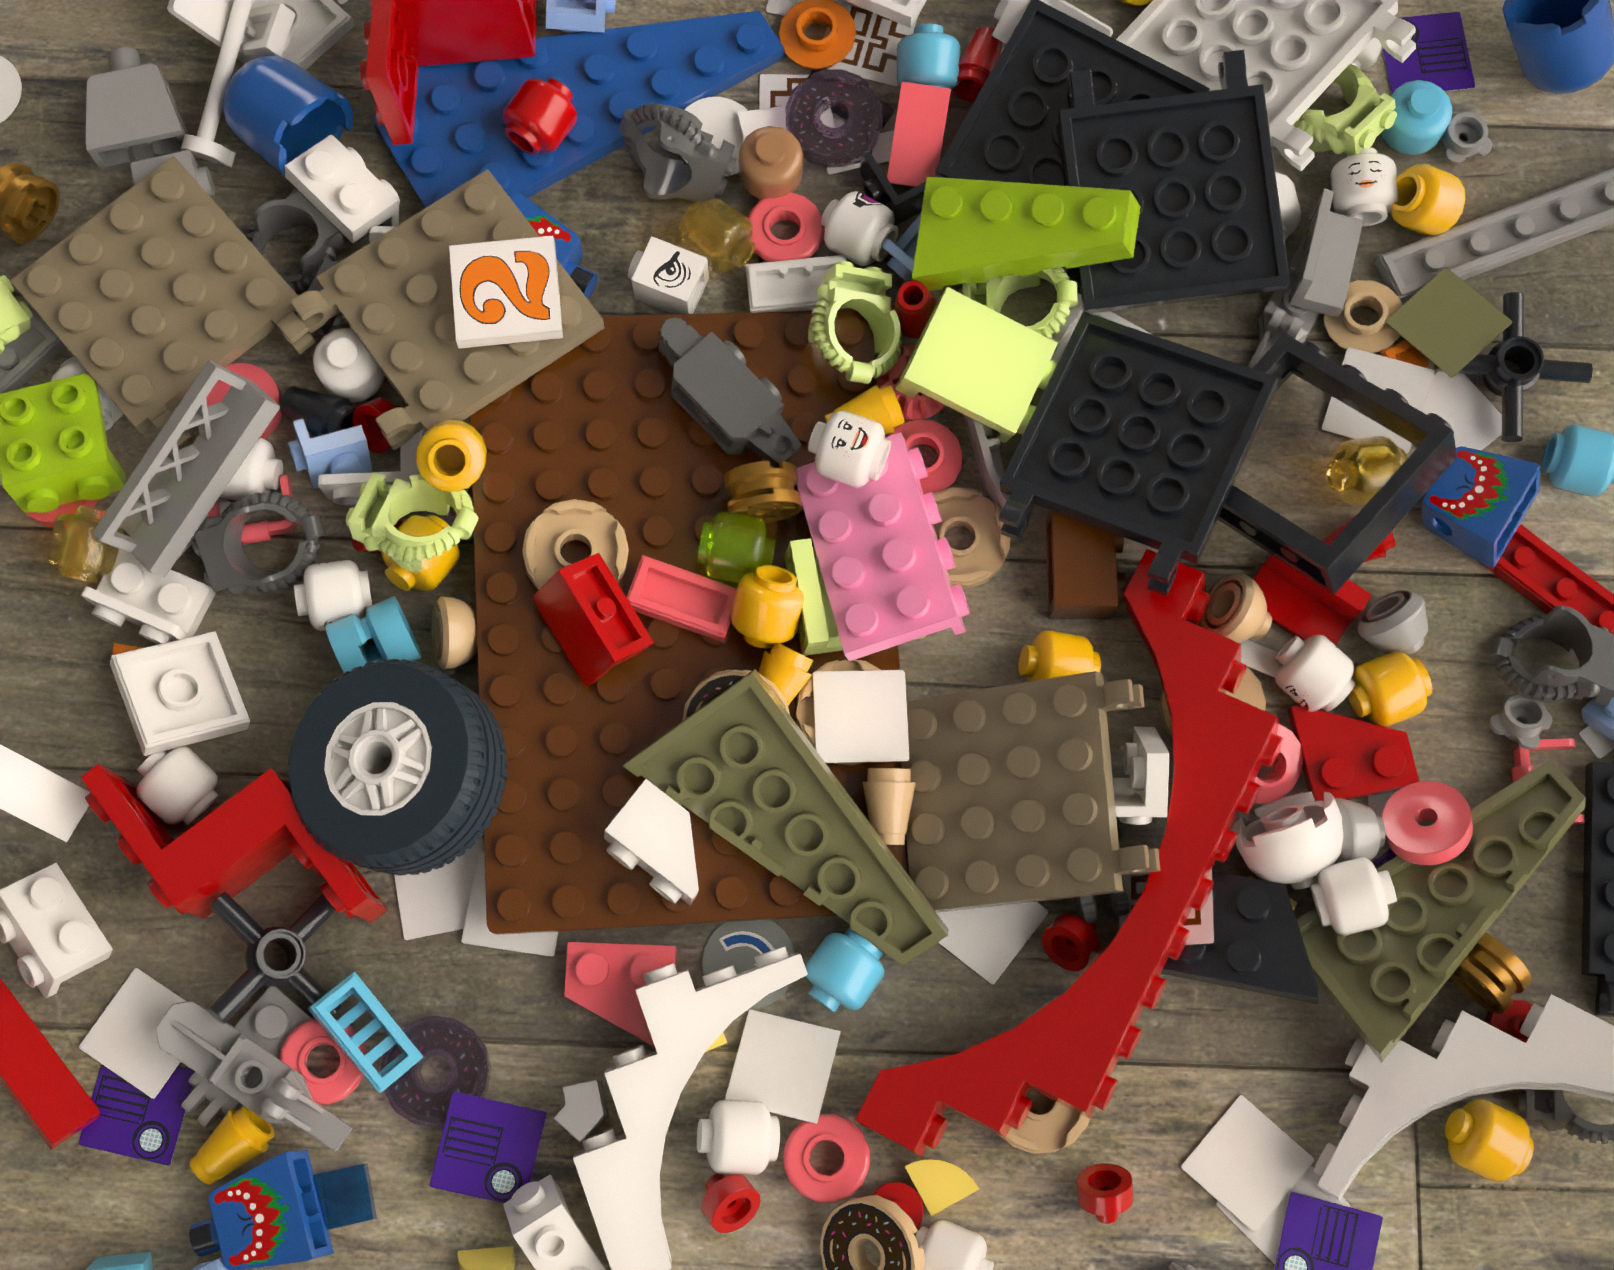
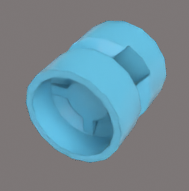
M395 596L367 607L366 616L363 618L351 614L325 626L332 649L344 673L347 671L351 672L353 668L358 666L363 667L369 662L375 663L378 660L389 661L390 659H398L401 661L405 659L413 662L422 658L413 631ZM373 637L376 645L365 647L364 643Z

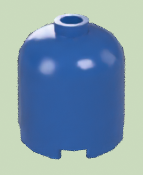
M1505 0L1502 11L1523 73L1527 80L1536 88L1553 94L1574 93L1586 89L1601 80L1614 64V19L1610 0Z
M279 55L259 56L245 63L231 78L223 99L224 117L231 131L283 177H285L286 164L331 134L339 140L343 128L350 132L353 127V109L347 98L296 63Z

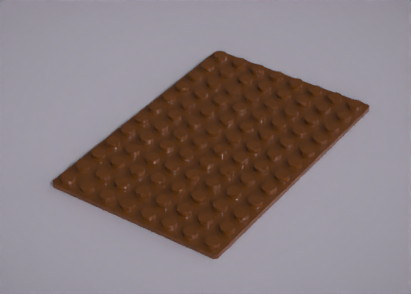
M838 310L834 327L840 346L853 357V361L869 363L875 360L874 335L868 321L856 310ZM813 311L601 316L605 327L603 330L470 416V425L483 437L487 449L485 467L479 479L472 484L474 513L479 518L474 528L479 697L488 705V709L492 710L495 716L494 719L498 721L501 727L499 731L503 732V744L506 745L507 749L505 756L508 758V765L505 767V770H507V779L504 782L506 787L505 791L501 793L503 797L502 802L498 804V812L495 817L492 816L490 820L492 823L489 828L484 830L487 928L492 934L509 935L838 916L823 904L819 906L803 895L804 891L788 879L782 875L778 877L709 828V823L682 804L680 806L690 813L699 887L697 896L690 905L681 898L676 904L671 903L650 886L649 883L653 880V876L637 864L632 870L626 868L606 851L611 843L604 839L605 829L645 781L643 776L637 777L624 768L625 762L682 722L685 704L699 683L716 672L729 669L741 671L756 669L759 672L764 651L770 653L772 648H758L747 643L744 635L736 630L732 621L723 643L636 612L654 644L645 652L612 667L597 682L586 686L533 601V595L538 589L527 576L522 553L526 530L533 520L535 521L543 513V510L552 504L573 499L594 502L600 505L615 520L617 519L623 527L629 553L625 574L618 585L626 597L642 555L737 588L739 581L744 575L756 571L760 566L771 565L786 569L784 555L790 541L811 538L813 547L814 544L803 505L802 510L798 514L776 522L741 524L730 520L728 502L732 500V495L728 494L725 490L724 475L735 467L765 460L750 449L742 455L727 454L671 396L673 368L666 361V357H662L658 347V341H660L659 329L662 328L664 319L668 320L675 316L676 318L682 317V320L687 321L686 324L691 325L703 338L710 332H713L722 342L726 340L732 342L746 359L745 365L758 379L760 377L767 378L780 392L781 402L784 404L781 416L802 444L800 451L789 461L799 468L815 462L816 454L808 451V445L817 422L826 423L824 415L834 412L835 409L877 385V379L873 377L869 384L847 381L846 372L836 370L837 366L835 365L831 366L829 360L822 357L823 352L821 350L818 351L816 347L818 344L809 343L808 329L813 317ZM796 484L794 486V490L799 492ZM571 540L562 546L560 554L566 562L573 564L589 557L591 550L583 541ZM798 631L791 640L780 643L802 654ZM898 645L855 659L867 661L881 670H900ZM843 650L806 656L813 660L808 670L810 674L825 663L836 660H848ZM798 694L788 706L790 716L796 724L795 713ZM901 761L864 762L852 766L826 763L868 821L862 782H868V768L902 769ZM905 834V845L886 846L909 875L907 837Z

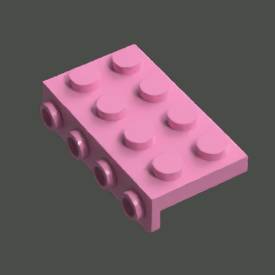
M901 432L884 438L891 441V447L882 474L877 481L870 479L860 488H854L821 476L815 468V462L797 468V487L801 495L802 505L842 648L849 661L950 627L955 636L966 632L962 617L970 614L969 606L961 584L952 586L947 570L956 567L947 538L937 539L933 524L942 522L941 515L933 493L924 494L920 479L928 477L927 470L919 448L916 447L909 450Z

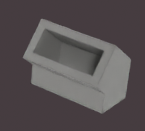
M599 1080L562 1087L565 1106L554 1119L579 1142L594 1134L609 1117L604 1085Z

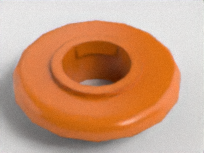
M803 0L791 7L783 17L779 29L780 42L785 48L788 58L801 67L815 70L830 68L844 60L852 50L856 36L854 19L845 7L834 0ZM816 23L825 24L831 29L830 34L821 40L809 39L803 32L808 26Z

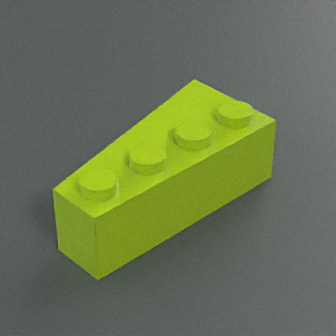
M926 177L912 279L924 284L928 291L945 289V286L962 283L972 285L989 282V279L1016 274L1026 276L1039 274V271L1064 266L1068 269L1133 258L1140 205L1131 190Z

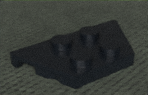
M1212 871V881H1214L1212 887L1214 942L1212 944L1185 945L1177 960L1168 957L1160 974L1318 1004L1320 991L1285 884Z

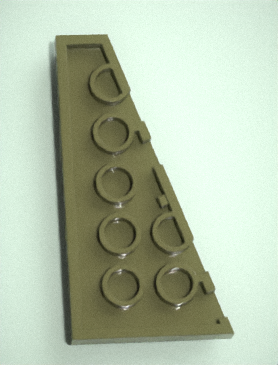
M756 669L627 760L623 765L624 768L637 777L643 776L664 791L676 803L682 804L709 823L710 829L778 877L782 875L804 891L803 895L819 906L823 904L847 921L852 930L903 966L948 936L949 929Z
M1551 760L1470 810L1473 823L1472 837L1467 847L1457 857L1437 865H1418L1396 856L1377 868V873L1388 870L1397 897V902L1387 904L1389 916L1384 925L1350 935H1339L1332 929L1331 925L1322 926L1316 907L1296 919L1316 980L1381 1063L1584 810L1586 797Z

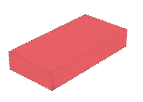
M901 82L887 179L890 183L916 187L926 182V177L936 176L935 170L940 163L951 89Z
M642 555L626 598L634 611L724 643L731 623V611L737 588Z

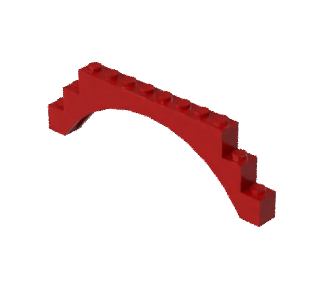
M1146 549L1124 592L1126 611L1134 622L1159 672L1172 721L1174 779L1165 835L1159 848L1161 871L1150 872L1143 893L1111 944L1066 992L1015 1028L962 1052L901 1067L880 1070L855 1119L858 1123L922 1157L927 1147L931 1149L936 1148L946 1130L948 1119L943 1117L946 1108L1006 1138L1011 1127L1016 1130L1020 1129L1029 1113L1033 1100L1026 1097L1030 1088L1089 1119L1095 1107L1104 1111L1118 1082V1080L1110 1076L1119 1058L1122 1057L1129 1060L1142 1033V1029L1135 1026L1144 1006L1151 1010L1156 1006L1166 984V979L1159 977L1168 957L1177 960L1182 953L1190 934V930L1183 927L1192 908L1198 911L1203 909L1214 884V881L1207 879V876L1215 860L1224 863L1228 858L1237 838V833L1230 829L1239 812L1246 815L1250 812L1261 785L1254 783V780L1262 764L1268 767L1273 765L1284 739L1277 735V716L1225 694L1226 691L1231 694L1236 692L1246 670V665L1241 663V644L1190 622L1199 623L1210 600V594L1206 593L1204 572L1180 563L1176 578L1167 597L1147 589L1150 577H1147L1157 553Z

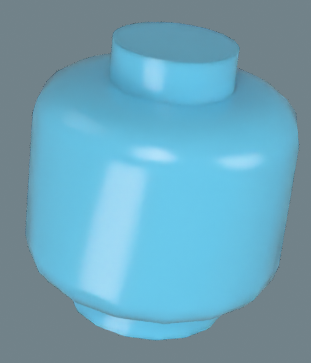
M922 24L915 26L914 34L902 38L897 45L898 85L901 87V82H909L953 90L960 83V81L957 83L958 64L961 57V47L958 40L951 35L943 33V26Z
M1423 80L1406 82L1398 87L1391 96L1395 99L1396 107L1394 111L1397 112V117L1393 126L1389 129H1384L1381 135L1388 146L1401 154L1417 155L1425 153L1436 146L1451 122L1452 105L1449 96L1441 87L1434 83Z
M1572 424L1564 428L1561 433H1553L1544 451L1542 471L1548 473L1549 481L1557 489L1589 497L1602 494L1610 483L1614 484V434L1578 424Z
M847 929L844 935L837 932L829 933L805 964L808 973L806 978L814 985L808 994L833 1013L836 1012L840 1005L849 1010H859L884 977V967L879 961L883 953L851 929Z

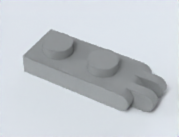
M270 986L234 1028L279 1058L280 1049L287 1035L300 1023L311 1020L314 1017L278 986ZM252 1067L245 1075V1082L250 1088L257 1087L262 1081V1072L258 1067ZM196 1072L188 1081L195 1089L181 1105L182 1108L191 1114L208 1099L211 1103L197 1120L205 1128L211 1126L222 1113L226 1115L230 1109L239 1110L243 1106Z

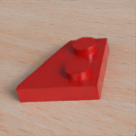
M1301 705L1291 706L1288 709L1293 734L1301 744L1303 755L1302 769L1308 792H1312L1315 801H1324V792L1331 793L1334 798L1353 800L1397 791L1407 785L1420 782L1407 732L1321 710L1309 712Z

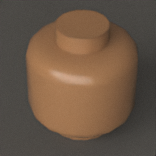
M774 126L758 128L746 136L740 146L738 164L742 185L747 191L760 200L762 198L774 199L785 196L790 192H795L802 181L803 152L795 136L781 127Z

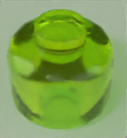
M725 511L719 512L714 516L712 522L704 521L697 563L704 564L705 573L712 579L739 583L741 578L747 573L755 572L758 567L763 565H772L776 539L766 538L765 522L758 517L736 513L730 515L729 512Z

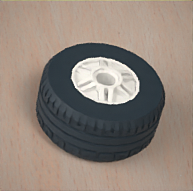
M390 659L389 661L378 660L375 663L369 662L363 667H355L351 672L347 671L341 675L340 679L337 678L328 687L326 686L321 691V694L312 701L303 719L298 724L299 726L295 731L294 741L290 748L287 776L289 778L288 787L289 791H291L296 811L299 812L302 824H305L307 832L310 835H314V841L318 845L322 844L324 850L330 853L333 851L334 856L350 863L391 875L402 876L407 874L419 875L420 872L427 873L432 869L442 868L445 863L450 864L455 860L456 856L461 857L466 853L467 848L471 849L476 844V839H480L484 835V830L489 828L492 823L490 820L492 816L495 817L498 812V804L502 802L503 797L501 793L505 791L506 787L504 782L507 779V770H505V767L508 765V758L505 756L507 749L506 745L503 744V732L499 731L501 727L498 721L494 719L495 716L492 710L488 709V705L471 689L448 675L419 662H411L405 659L401 661L398 659Z

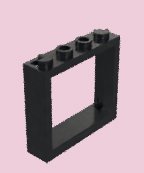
M1284 333L1252 368L1278 377L1276 391L1292 374H1295L1418 447L1330 545L1322 542L1236 486H1232L1217 520L1334 595L1457 459L1454 431L1449 423L1439 415L1434 413L1426 415L1409 405L1408 401L1397 391L1390 388L1385 390L1367 381L1366 377L1357 368L1349 364L1341 366L1327 358L1323 351L1309 341L1301 343Z

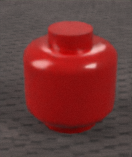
M535 78L526 80L503 110V120L507 126L504 130L506 136L518 148L530 155H537L539 152H554L577 122V111L571 102L573 94L563 83L553 78H549L547 82Z

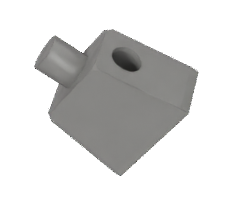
M121 47L111 51L109 58L112 71L92 75L87 80L85 144L86 150L102 172L130 167L132 162L182 151L180 149L184 135L188 134L172 90L159 66L153 63L141 65L139 52L134 48Z

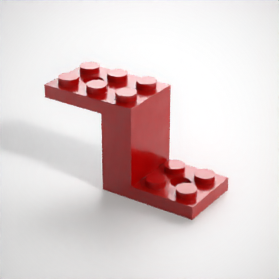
M368 0L372 11L371 20L364 22V38L368 55L367 59L360 62V77L364 90L371 91L374 97L376 120L379 125H385L393 145L413 144L419 66L535 57L538 0Z
M97 764L81 776V779L91 791V793L85 796L88 805L103 822L106 823L111 820L122 834L116 839L119 848L134 865L142 863L153 877V879L147 882V885L156 899L167 909L173 905L182 915L187 912L206 919L213 913L209 906L223 892L228 893L232 898L293 853L307 870L312 868L319 877L323 875L327 882L320 886V889L339 913L344 911L350 919L358 916L372 923L388 911L353 863L334 856L333 851L330 853L324 850L322 844L318 845L314 841V835H310L307 832L305 824H302L299 812L296 811L295 803L292 800L291 791H289L288 787L289 781L272 768L175 840L155 813L138 798L137 788L131 781L100 764Z

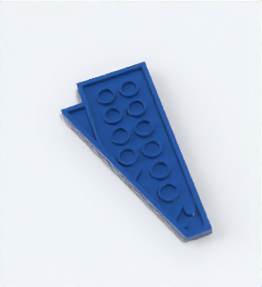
M760 11L605 29L604 33L581 32L536 38L535 57L419 66L413 144L393 145L385 125H379L375 115L371 119L424 209L487 169L509 197L516 191L529 198L626 145L624 136L619 131V125L625 110L635 109L648 103L674 106L685 110L693 102L702 98L714 97L784 59L785 48ZM535 78L546 82L549 78L556 79L563 83L573 94L571 102L577 111V122L558 149L551 153L539 152L537 155H530L513 144L504 132L507 126L503 120V110L523 82ZM646 127L639 131H641L643 136L657 127Z

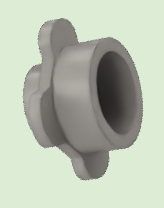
M1474 112L1457 114L1452 118L1440 139L1446 148L1445 158L1451 164H1462L1465 158L1474 155L1484 157L1492 149V141L1487 137V124L1478 114ZM1459 135L1465 136L1467 141H1461Z
M1521 694L1508 695L1502 701L1503 709L1500 714L1493 715L1489 721L1491 730L1498 735H1505L1508 739L1518 742L1519 746L1524 749L1538 747L1540 733L1544 729H1549L1553 722L1551 714L1540 700L1531 699L1532 696L1530 695L1526 697Z

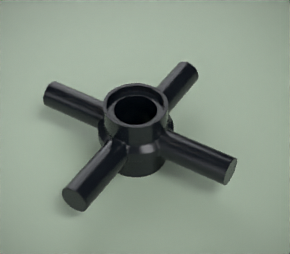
M1510 292L1503 295V314L1512 320V324L1503 331V342L1495 345L1488 355L1478 354L1458 373L1482 375L1486 387L1495 395L1502 397L1501 440L1504 442H1519L1523 440V392L1533 387L1538 379L1589 383L1592 378L1593 367L1591 363L1544 359L1540 346L1532 339L1524 337V294ZM1504 360L1516 363L1521 370V374L1510 371L1506 367ZM1434 364L1435 371H1442L1438 366Z
M223 892L209 906L247 944L245 951L247 970L208 1009L217 1021L225 1024L262 985L276 987L288 984L309 1006L327 993L303 968L306 960L304 943L336 911L324 894L288 929L283 927L263 929L226 892ZM270 942L282 946L287 954V963L282 971L273 970L265 963L264 949ZM339 1004L330 1014L333 1016L340 1009L341 1005Z

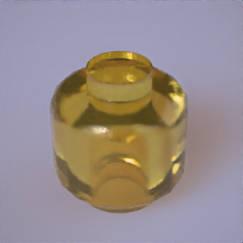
M718 198L706 200L704 203L700 201L694 203L687 210L679 225L678 232L682 236V248L706 257L708 269L717 274L728 272L734 266L738 268L743 267L749 261L755 249V242L751 240L754 229L750 218Z
M1384 436L1352 439L1341 443L1335 451L1333 460L1330 461L1327 467L1328 483L1334 491H1337L1345 503L1352 506L1366 505L1408 457L1405 451L1398 447L1393 440Z
M77 505L76 514L63 513L55 518L47 550V559L52 565L57 566V575L99 583L100 576L112 573L120 549L99 541L93 535V531L107 511ZM119 526L116 532L124 534L122 528Z

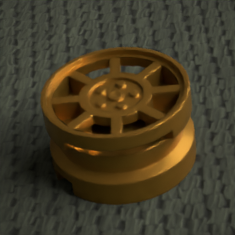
M11 162L0 168V227L3 234L16 243H29L38 238L53 221L60 203V191L56 184L45 177L34 176L33 171L23 163Z
M759 461L729 470L724 475L726 492L732 495V500L728 502L730 520L741 524H763L784 520L798 514L802 510L800 493L794 490V486L798 483L796 465L781 461L779 462L780 468L770 466L769 461Z
M1487 933L1482 936L1450 977L1474 1002L1498 1015H1502L1513 1002L1511 996L1514 993H1522L1532 983V976L1521 960L1500 941Z

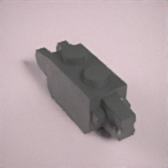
M675 316L668 320L664 319V324L659 329L660 341H658V347L662 357L665 356L666 361L673 368L671 396L727 454L742 455L750 449L763 460L769 461L770 465L775 468H780L779 462H789L800 451L802 444L781 416L784 404L781 402V394L774 384L765 377L758 379L745 365L746 359L732 342L728 340L722 342L713 332H710L703 338L691 325H687V321H683L682 317L676 318Z

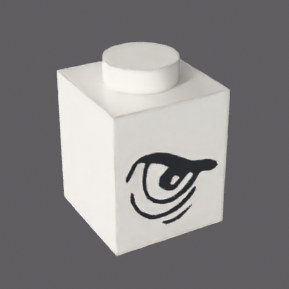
M651 236L645 251L638 250L635 253L628 270V279H631L635 300L671 314H693L709 280L707 258Z

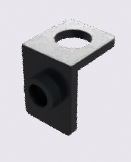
M866 150L861 153L860 174L864 179L862 182L864 193L893 211L895 226L922 211L923 199L917 203H912L924 195L926 182L898 196L871 152Z

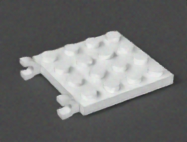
M1153 0L1116 39L1209 87L1210 91L1222 89L1218 73V63L1223 62V53L1244 50L1248 86L1264 85L1271 144L1278 149L1287 162L1300 171L1315 157L1314 152L1308 148L1313 142V137L1292 125L1375 37L1379 40L1382 47L1401 63L1416 49V43L1410 40V37L1415 33V26L1401 18L1395 17L1398 12L1397 0Z

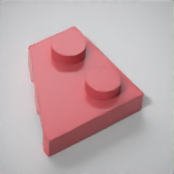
M568 942L564 997L655 1047L635 989L646 984L643 974L672 963L676 967L677 948L676 946Z

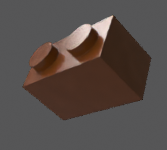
M1050 510L1046 519L1049 619H1111L1118 607V603L1125 602V573L1117 572L1116 553L1123 552L1124 537Z

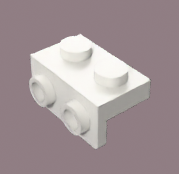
M332 134L285 165V177L352 243L369 233L372 226L382 224L384 226L396 227L399 225L400 199L395 189L386 180L381 179L379 181L366 168L358 152L351 147L345 148Z
M57 863L0 889V941L2 943H10L19 957L17 965L24 981L32 988L37 986L44 998L47 999L56 994L62 982L110 957L113 951L112 947Z

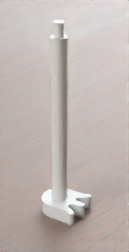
M234 0L197 136L185 134L180 149L182 151L190 149L195 159L202 158L211 163L217 164L218 162L231 168L236 153L215 143L214 139L223 110L224 95L232 78L253 0Z

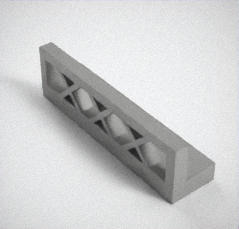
M208 360L93 531V535L103 543L132 553L150 573L165 578L281 406L253 381ZM218 380L231 385V388L221 402L207 407L206 397ZM198 426L199 435L194 443L178 450L177 440L181 434L187 429ZM169 469L171 477L165 486L149 493L148 483L156 473ZM141 512L142 520L130 537L116 532L126 517Z

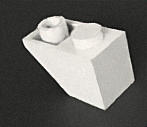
M645 779L605 829L604 839L611 843L606 851L630 870L636 864L654 877L649 883L650 886L671 903L676 904L681 898L690 905L699 891L690 813Z

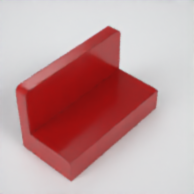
M599 553L558 570L533 595L535 605L586 686L597 682L612 667L645 652L654 644V641Z
M1269 554L1253 579L1263 591L1267 603V612L1272 616V623L1294 637L1298 636L1302 641L1315 634L1323 635L1335 646L1351 621L1362 612L1372 596L1371 593L1349 579L1333 595L1271 554Z

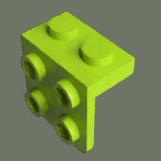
M80 374L0 394V474L2 487L25 514L31 512H51L60 505L84 499L100 500L109 496L112 492L121 491L126 483L125 471L107 446L98 384L90 374Z

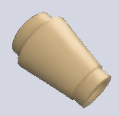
M868 768V782H862L869 823L886 845H905V834L916 782H911V769Z

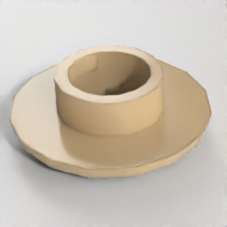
M1356 280L1349 283L1344 307L1339 317L1324 314V325L1329 337L1340 348L1347 350L1348 347L1376 353L1387 349L1399 338L1400 334L1386 323V320L1403 305L1399 296L1388 286L1376 281ZM1368 306L1378 313L1379 321L1369 326L1360 325L1352 319L1350 312L1356 307Z

